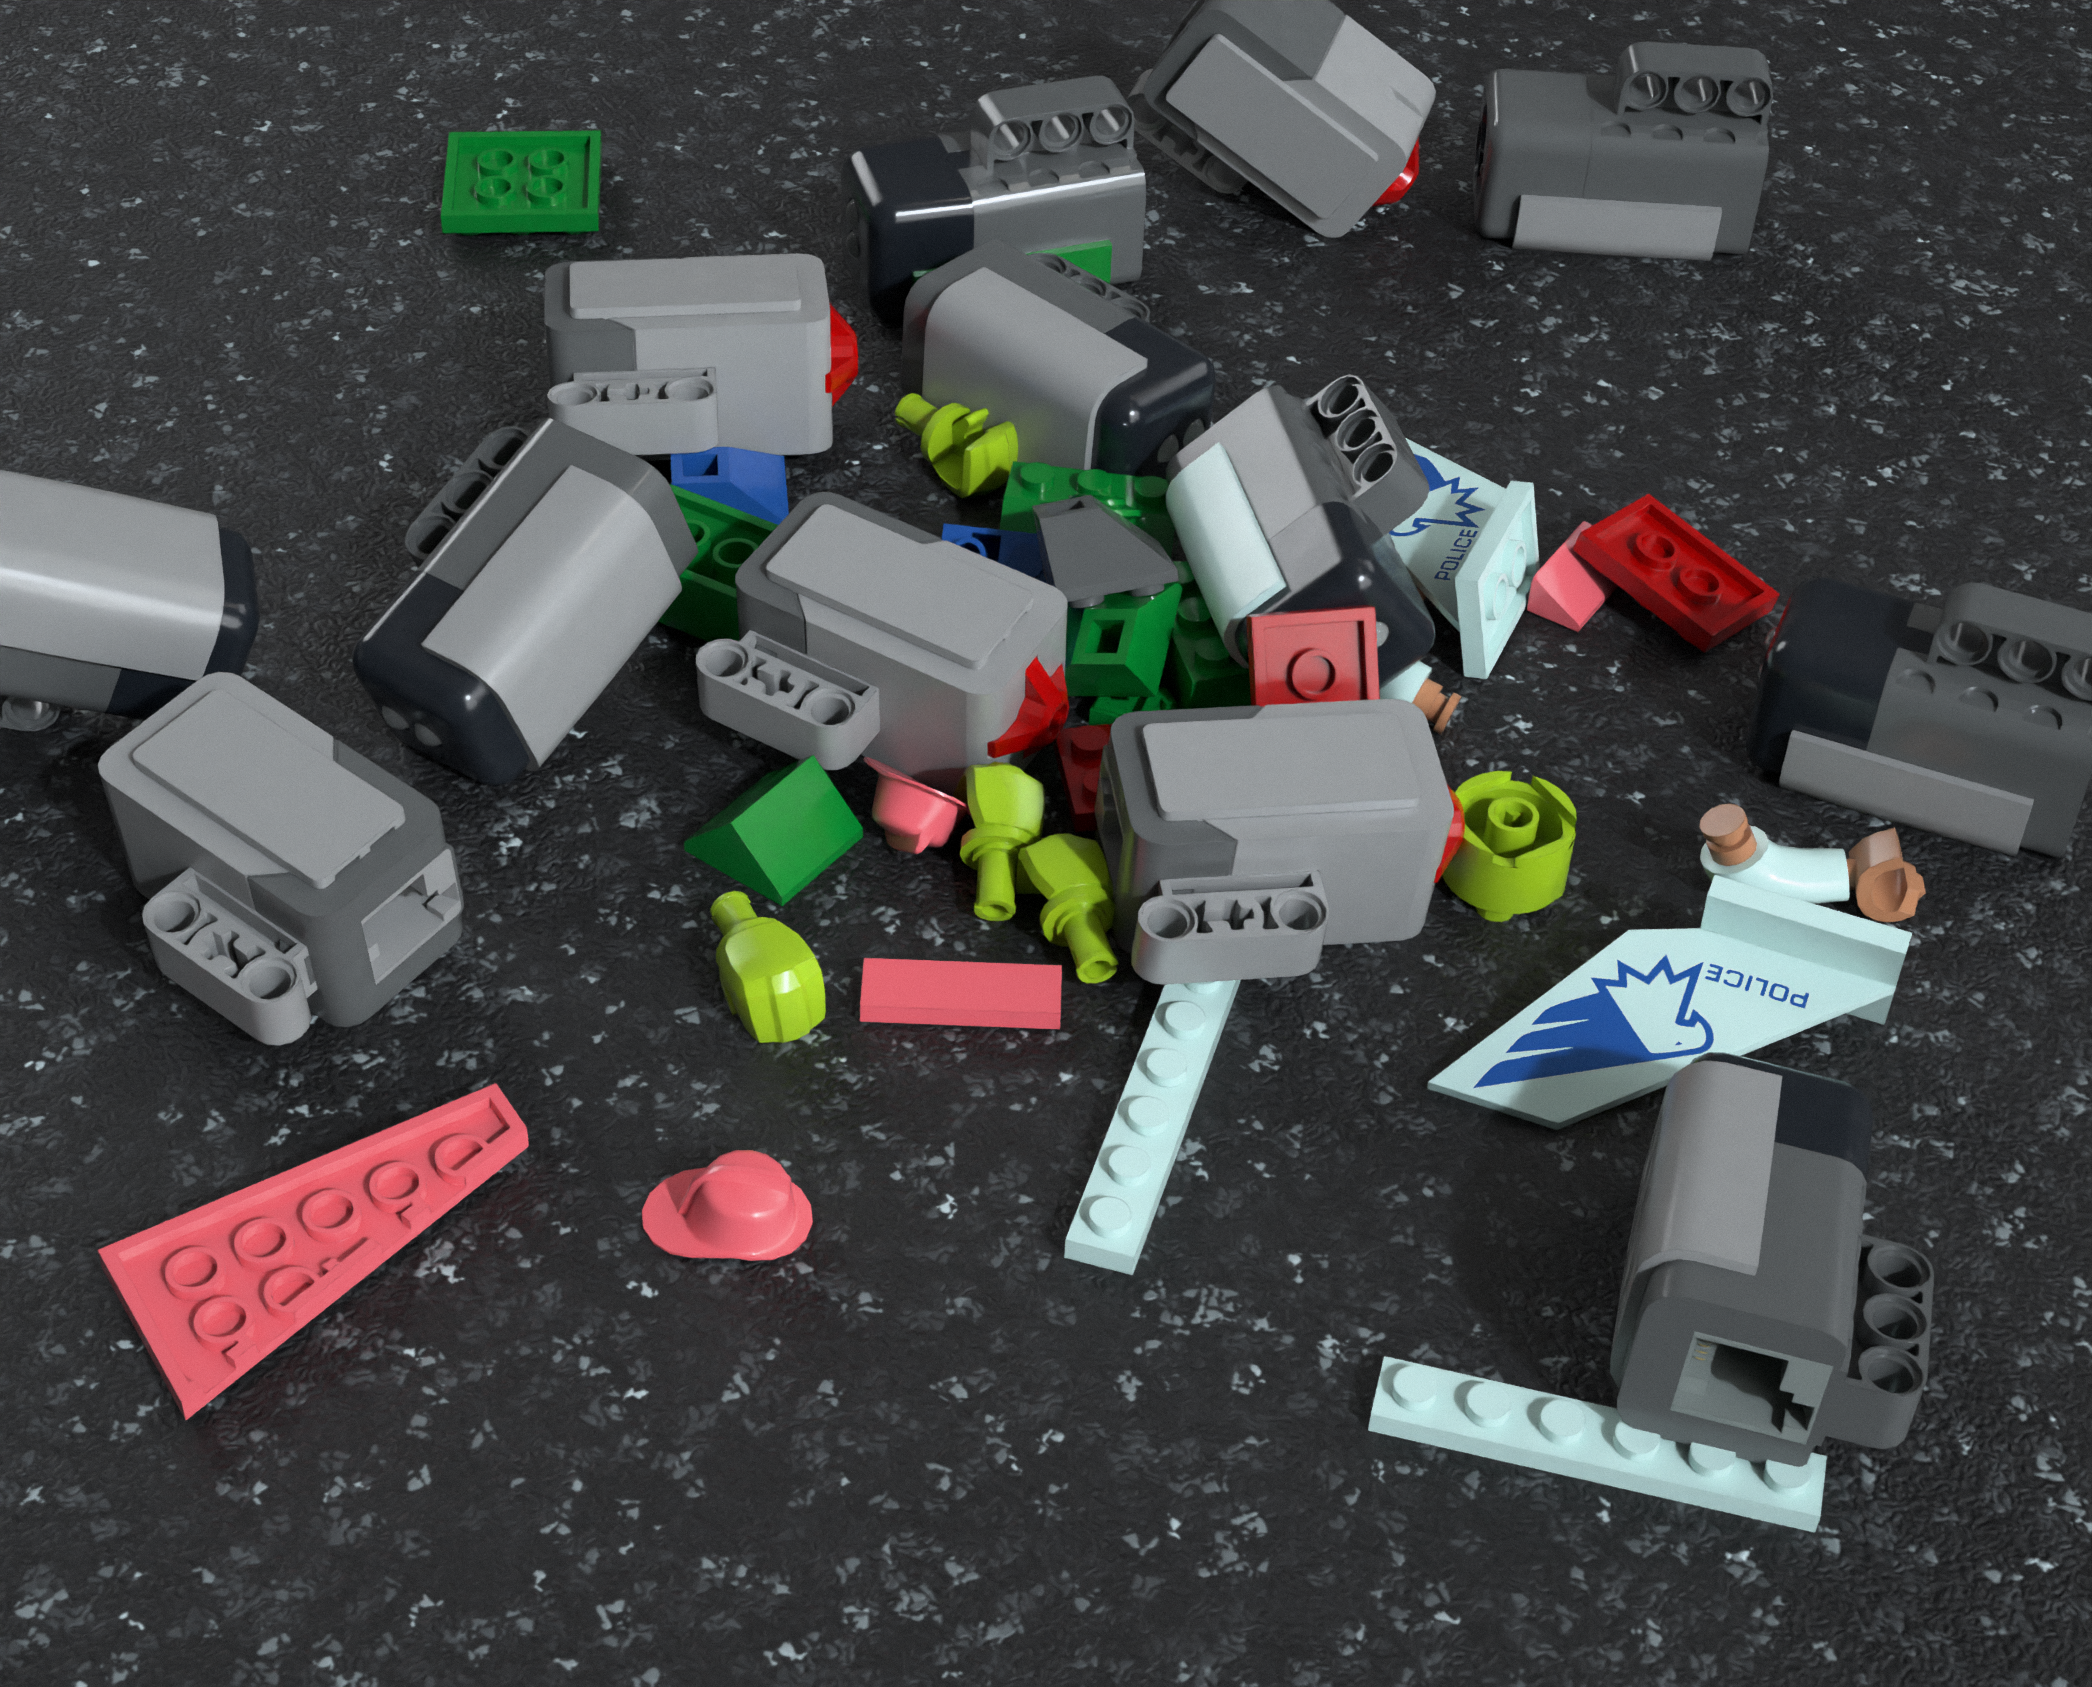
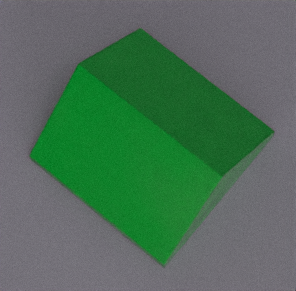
M811 755L763 776L685 840L684 850L783 906L863 837V827L815 756Z

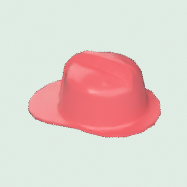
M864 757L863 760L876 770L879 775L872 807V818L877 825L885 829L887 843L892 848L915 855L921 853L926 847L941 848L948 843L964 817L971 815L968 805L960 800L930 788L880 761Z
M734 1150L720 1155L706 1168L684 1170L664 1179L649 1193L642 1209L643 1230L651 1242L669 1254L689 1258H730L748 1261L774 1260L791 1254L804 1243L813 1223L811 1204L801 1188L791 1182V1177L785 1172L780 1163L769 1155L754 1150Z

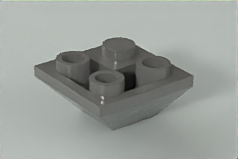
M1092 495L1032 506L1044 577L1049 585L1062 591L1067 598L1069 607L1086 608L1095 606L1105 601L1104 595L1128 591L1130 596L1136 597L1153 595L1163 591L1165 583L1179 581L1176 566L1156 539Z

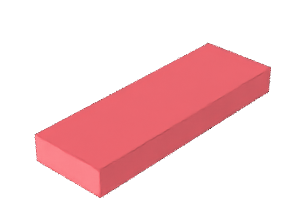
M864 958L860 1022L1060 1029L1062 965Z

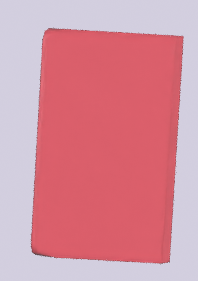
M1583 521L1534 575L1527 605V611L1576 632L1581 630L1618 587L1616 583L1596 571L1589 562L1573 551L1580 532L1592 526L1586 521Z

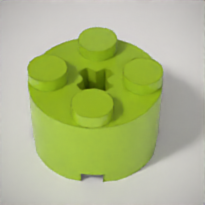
M1492 771L1468 779L1455 792L1461 801L1464 811L1465 833L1457 853L1442 876L1448 887L1462 900L1475 906L1478 914L1486 920L1503 922L1509 920L1513 914L1529 913L1542 909L1560 898L1564 893L1576 836V809L1570 798L1561 789L1547 780L1532 776V782L1529 784L1511 780L1512 772Z

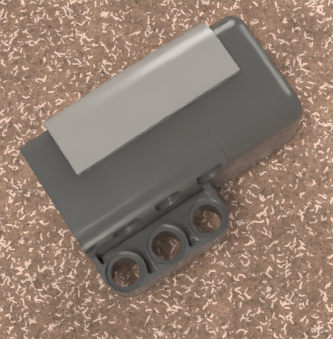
M1637 42L1628 46L1621 53L1616 76L1518 69H1496L1490 72L1484 85L1472 167L1476 230L1486 238L1510 239L1512 248L1706 261L1711 260L1713 252L1746 254L1751 241L1769 154L1767 123L1773 100V87L1765 55L1751 48ZM1640 74H1652L1648 77H1636ZM1693 77H1703L1698 81L1689 80ZM1754 80L1750 84H1741L1744 81Z

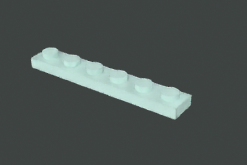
M1240 980L1167 984L1164 986L1065 1239L1064 1258L1133 1275L1237 993Z
M1384 1356L1368 1431L1814 1533L1816 1531L1821 1516L1827 1456L1811 1453L1808 1463L1802 1467L1767 1460L1764 1465L1737 1458L1736 1452L1694 1442L1690 1446L1663 1439L1659 1434L1634 1429L1622 1420L1616 1408Z

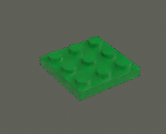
M601 130L449 132L441 207L442 233H459L464 236H475L481 233L528 235L533 232H563L576 235L588 231H599L602 158Z

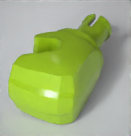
M916 393L903 397L896 407L895 415L898 416L895 419L896 423L921 437L920 448L923 457L933 465L943 484L960 498L987 495L994 492L1007 481L1013 461L1017 462L1018 437L1012 422L1006 421L987 429L984 434L982 426L989 414L986 408L970 413V409L959 403H951L938 409Z
M993 762L991 764L970 765L962 774L953 794L954 798L968 804L976 827L962 836L960 856L966 865L977 870L975 914L988 921H1004L1012 918L1016 912L1015 884L1019 851L1023 847L1039 842L1042 836L1045 792L1040 781L1025 774L1019 767L1009 763Z
M1055 834L1021 848L1016 866L1017 894H1043L1049 900L1040 913V925L1045 937L1051 943L1069 947L1077 968V976L1082 982L1095 984L1112 977L1117 971L1116 965H1118V960L1111 949L1106 932L1112 928L1115 910L1114 890L1107 860L1097 841L1072 834Z
M732 891L719 896L713 902L710 913L713 916L711 918L714 924L719 927L724 936L716 949V963L719 967V976L725 999L732 1015H739L746 1030L759 1043H785L807 1035L811 1029L825 1019L826 1013L824 980L817 958L806 942L795 931L774 918L757 917L750 905L751 902L748 896L743 892Z

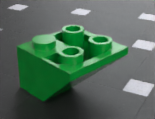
M1178 582L1165 583L1163 591L1148 596H1130L1128 591L1104 595V602L1086 608L1069 607L1067 602L1065 682L1068 696L1157 697L1182 593V587Z

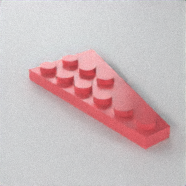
M497 1083L98 1249L104 1273L185 1420L189 1419L529 1147L527 1127Z

